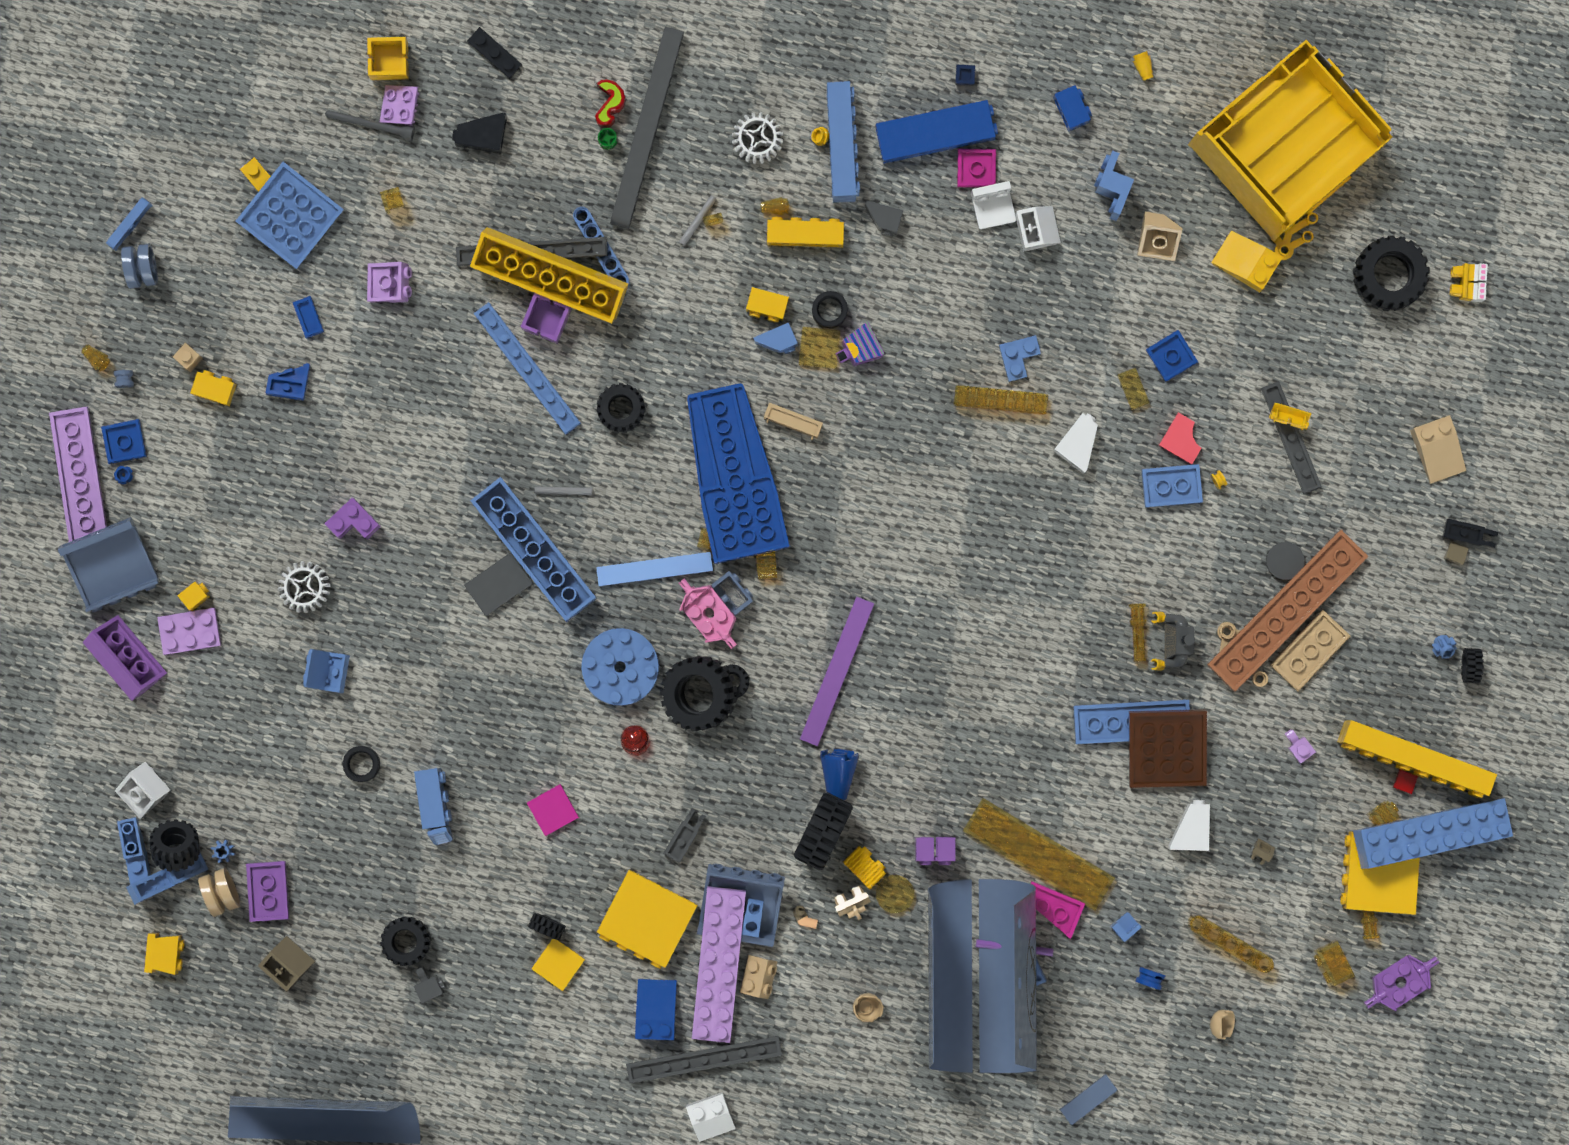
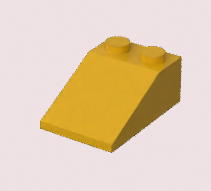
M1230 231L1211 263L1260 293L1283 257L1263 245Z

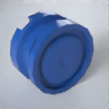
M1143 967L1139 968L1140 974L1139 977H1136L1135 982L1158 990L1162 989L1161 982L1166 977L1165 975Z

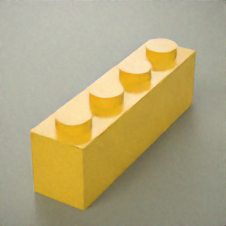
M772 217L771 220L767 221V245L843 248L844 222H840V219L821 221L820 218H810V221H802V218L793 217L791 220H783L782 217Z

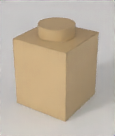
M184 343L173 356L176 361L190 372L203 359L187 343Z

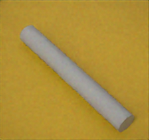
M710 195L679 240V243L683 246L687 244L717 199L714 196Z
M535 487V494L592 495V488Z

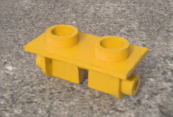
M1274 403L1269 418L1273 422L1276 421L1286 425L1288 423L1290 426L1300 428V430H1307L1311 413Z

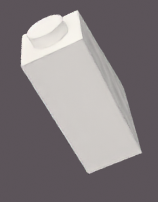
M1088 413L1086 415L1081 414L1053 450L1082 474L1088 469L1098 426L1095 423L1096 419Z
M1193 800V804L1187 805L1168 845L1169 850L1209 851L1210 804H1205V800Z

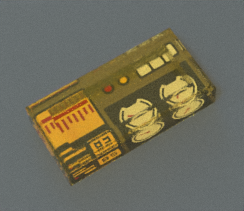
M1136 368L1117 375L1131 410L1149 404Z

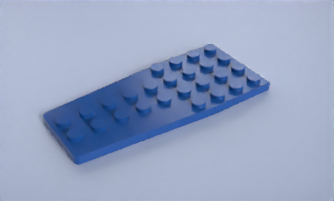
M739 383L688 395L687 401L701 505L714 564L789 548L777 489L743 384Z

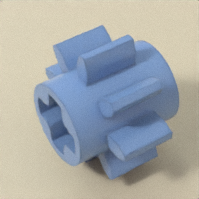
M1440 635L1435 638L1434 644H1432V651L1436 657L1441 656V658L1447 659L1454 655L1457 643L1453 637L1448 638L1447 635Z
M217 840L218 846L211 847L215 853L211 857L219 858L218 863H221L224 858L226 862H230L229 856L235 855L232 852V848L235 845L229 846L228 840H225L223 844ZM225 847L224 849L227 851V854L222 855L219 849Z

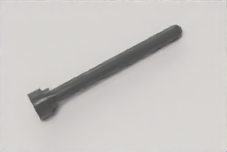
M330 110L325 112L327 118L398 134L407 141L412 142L414 137V126L398 127Z

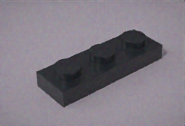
M481 27L467 40L472 47L509 79L522 67V64Z

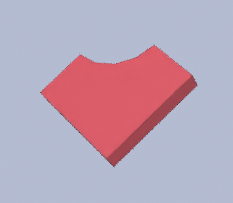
M1179 412L1158 445L1190 465L1193 464L1202 449L1193 438L1195 422Z

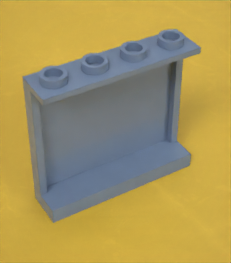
M132 517L60 545L58 548L60 556L64 557L85 603L86 612H97L103 608V605L108 603L114 605L126 596L128 598L134 597L139 594L138 591L145 589L149 591L155 588L159 582L158 575Z
M708 864L697 934L702 935L707 886L746 890L743 923L748 898L762 900L764 903L759 938L741 935V942L773 947L785 877L777 873L766 874L758 870L748 871L740 867L730 868L724 867L721 864Z

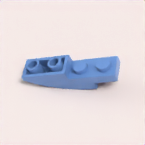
M137 817L117 821L130 884L151 875Z

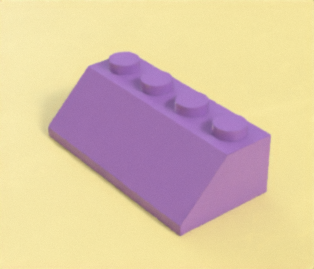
M119 615L91 631L83 641V644L131 701L145 693L167 674Z

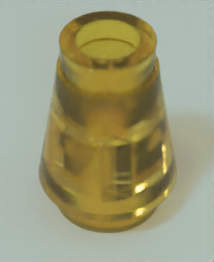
M779 197L761 202V213L782 216L788 214V198Z
M86 345L81 351L95 370L103 371L108 367L110 359L105 353L90 345Z

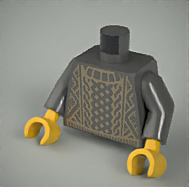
M1162 611L1152 612V614L1157 615V620H1151L1152 623H1163L1164 621L1166 623L1165 661L1152 659L1151 662H1157V666L1151 669L1162 671L1165 667L1183 666L1188 657L1194 654V627L1188 625L1187 620L1182 615H1165Z

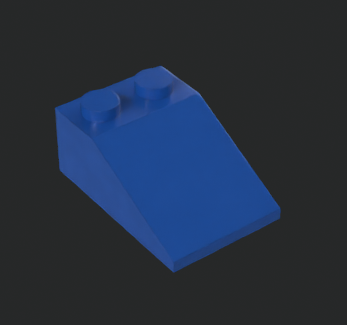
M638 979L635 1039H675L677 980Z

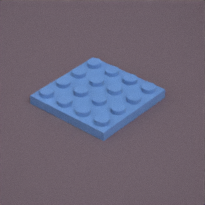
M282 162L235 222L297 269L344 209L285 162Z

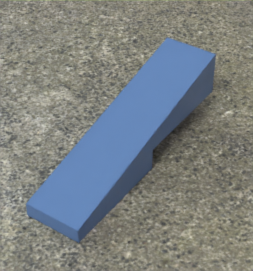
M201 853L198 855V860L194 861V865L188 866L186 870L180 869L178 872H175V870L169 872L165 868L127 886L126 888L134 905L207 871L208 867Z

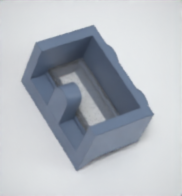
M728 571L714 582L711 587L734 616H736L753 602L751 599L753 595L747 588H742L739 584L741 580L735 573L731 574Z

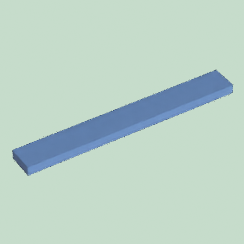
M488 302L476 311L474 315L565 435L580 425V421L491 304Z

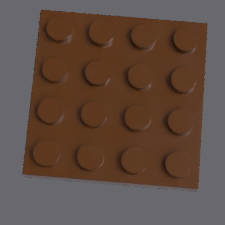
M1206 709L1129 711L1130 788L1207 786Z

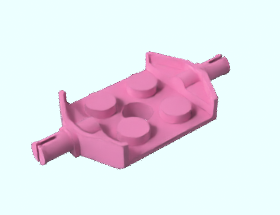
M684 578L678 583L686 594L679 610L685 612L705 637V643L723 640L730 649L734 648L737 644L730 636L736 621L734 614L710 585L696 588L694 586L691 587ZM706 608H711L714 611L713 618L706 616Z

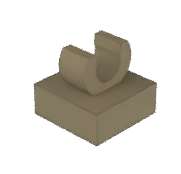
M1258 838L1254 844L1251 859L1253 860L1255 856H1259L1262 858L1260 864L1263 865L1265 861L1269 862L1272 859L1275 847Z

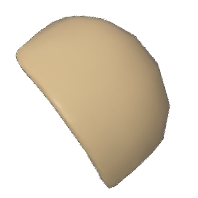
M864 993L854 1001L853 1012L856 1018L862 1022H874V1020L883 1015L884 1006L875 994Z
M1219 1010L1214 1013L1210 1020V1029L1216 1038L1226 1039L1225 1037H1231L1235 1024L1234 1012Z

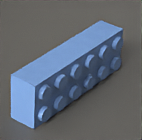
M850 81L827 82L833 203L855 202L856 196H859L860 185L859 181L855 180L859 174L858 162H854L858 155L857 143L853 144V140H856L857 136L856 125H852V121H855L856 117L855 106H851V102H854V87H850Z

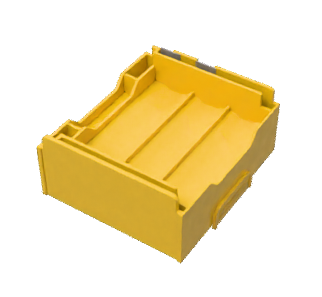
M1307 40L1281 60L1264 77L1259 78L1226 106L1215 118L1199 130L1188 144L1271 237L1273 242L1300 218L1312 213L1352 178L1351 174L1393 138L1389 133L1392 129L1357 89L1353 90L1344 80V74L1330 58L1326 59Z

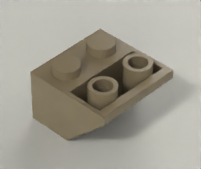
M286 936L269 952L258 967L287 992L315 963V960Z

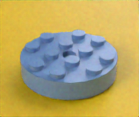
M617 628L599 634L587 646L582 658V675L587 688L595 697L611 705L624 706L642 700L653 689L659 674V660L654 647L644 636L629 629ZM619 661L624 662L626 665L625 670L621 673L615 669V665Z

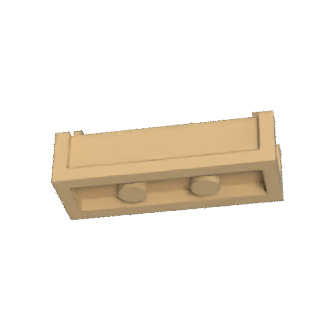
M772 403L768 404L764 415L767 424L771 421L811 436L812 441L813 438L818 439L823 425L822 422Z

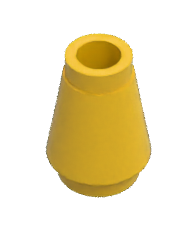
M1147 51L1134 55V61L1132 62L1142 80L1153 78L1151 55H1148Z

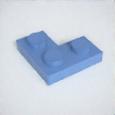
M1036 335L999 345L1008 382L1027 378L1023 359L1041 354Z

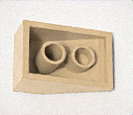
M1450 415L1410 430L1430 484L1466 471L1457 432Z

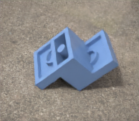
M1112 151L1110 155H1106L1101 169L1104 171L1103 173L1099 172L1094 186L1097 187L1095 193L1113 199L1108 212L1111 213L1110 219L1117 221L1134 179L1113 171L1120 153Z

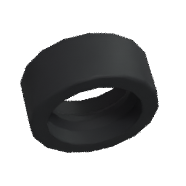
M826 291L819 294L813 301L812 315L820 326L829 329L836 328L843 324L847 318V302L839 293ZM825 299H834L841 306V314L833 321H827L819 314V305Z
M353 747L347 751L343 758V771L353 781H370L379 772V756L370 747ZM357 753H366L372 759V769L366 775H357L350 767V761Z

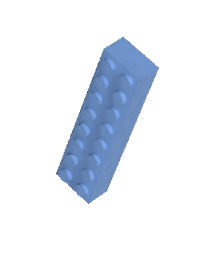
M501 477L470 500L566 622L597 599Z
M1505 798L1353 830L1361 869L1374 868L1513 836Z

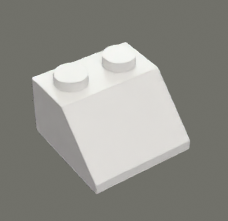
M144 762L125 777L115 792L141 819L165 798L170 789L154 770Z
M723 1092L686 1105L690 1121L699 1142L736 1129Z

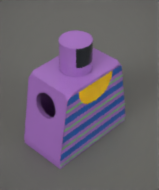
M868 322L843 339L841 343L844 349L835 353L840 363L850 359L853 366L884 356V352Z

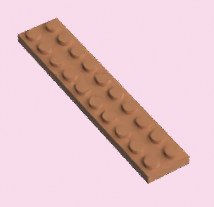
M1339 530L1207 666L1235 692L1368 558V555L1342 530Z

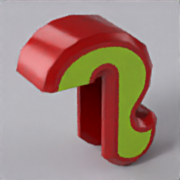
M604 79L596 84L598 88L610 97L596 113L595 117L599 127L609 128L615 123V117L611 115L619 113L624 108L626 99L624 90L616 82Z

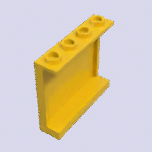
M1349 831V835L1345 836V847H1348L1347 854H1344L1343 865L1346 866V874L1342 875V885H1345L1344 893H1341L1340 898L1343 908L1416 915L1420 857L1374 868L1361 869L1354 834Z
M629 869L597 933L600 934L599 938L607 942L610 939L617 943L616 946L624 951H627V949L634 951L633 955L642 960L647 958L651 960V965L659 969L662 966L666 968L698 905Z

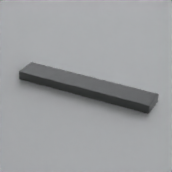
M1279 381L1261 388L1270 413L1274 403L1289 406ZM1275 421V426L1303 495L1321 488V483L1299 429L1290 426L1288 423L1286 425Z

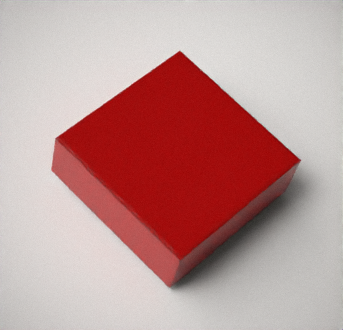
M1399 769L1393 788L1412 794L1418 776Z

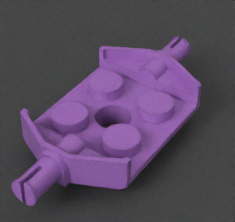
M1406 955L1372 977L1374 994L1373 997L1364 1001V1004L1369 1009L1377 1003H1382L1396 1011L1404 1003L1426 989L1431 988L1430 969L1439 964V960L1434 956L1427 962H1421L1411 955ZM1398 977H1403L1406 981L1405 986L1402 988H1398L1395 984Z

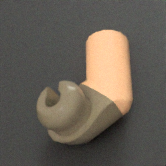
M800 905L797 906L793 911L797 923L800 926L816 929L818 920L808 918L805 908Z

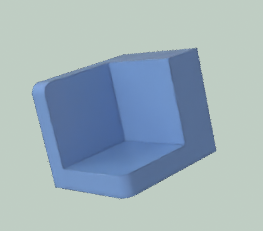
M1128 912L1110 926L1123 942L1127 941L1142 928Z

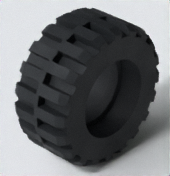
M1395 236L1379 238L1369 244L1356 259V267L1353 269V275H1355L1354 285L1358 287L1357 293L1363 295V301L1373 304V308H1382L1383 311H1397L1401 308H1406L1415 302L1426 290L1425 286L1430 279L1428 278L1430 267L1426 265L1428 259L1427 256L1423 257L1421 254L1423 250L1420 247L1417 249L1414 246L1415 242L1412 240L1408 242L1405 240V237L1401 236L1399 238H1395ZM1392 256L1401 260L1406 266L1408 281L1400 290H1387L1377 282L1374 268L1381 258Z
M707 656L691 657L677 662L673 665L672 669L666 672L667 678H664L661 683L664 686V689L660 690V696L664 697V701H661L662 707L666 706L667 711L665 713L667 717H673L672 722L674 724H681V728L685 730L703 731L716 727L728 719V714H731L734 710L732 705L737 702V697L734 696V692H737V686H733L734 676H729V669L726 666L722 667V662L712 660V657ZM695 675L704 677L710 683L713 690L711 706L701 712L689 706L684 694L688 679Z
M828 792L823 793L795 850V859L817 870H823L853 809L851 803Z

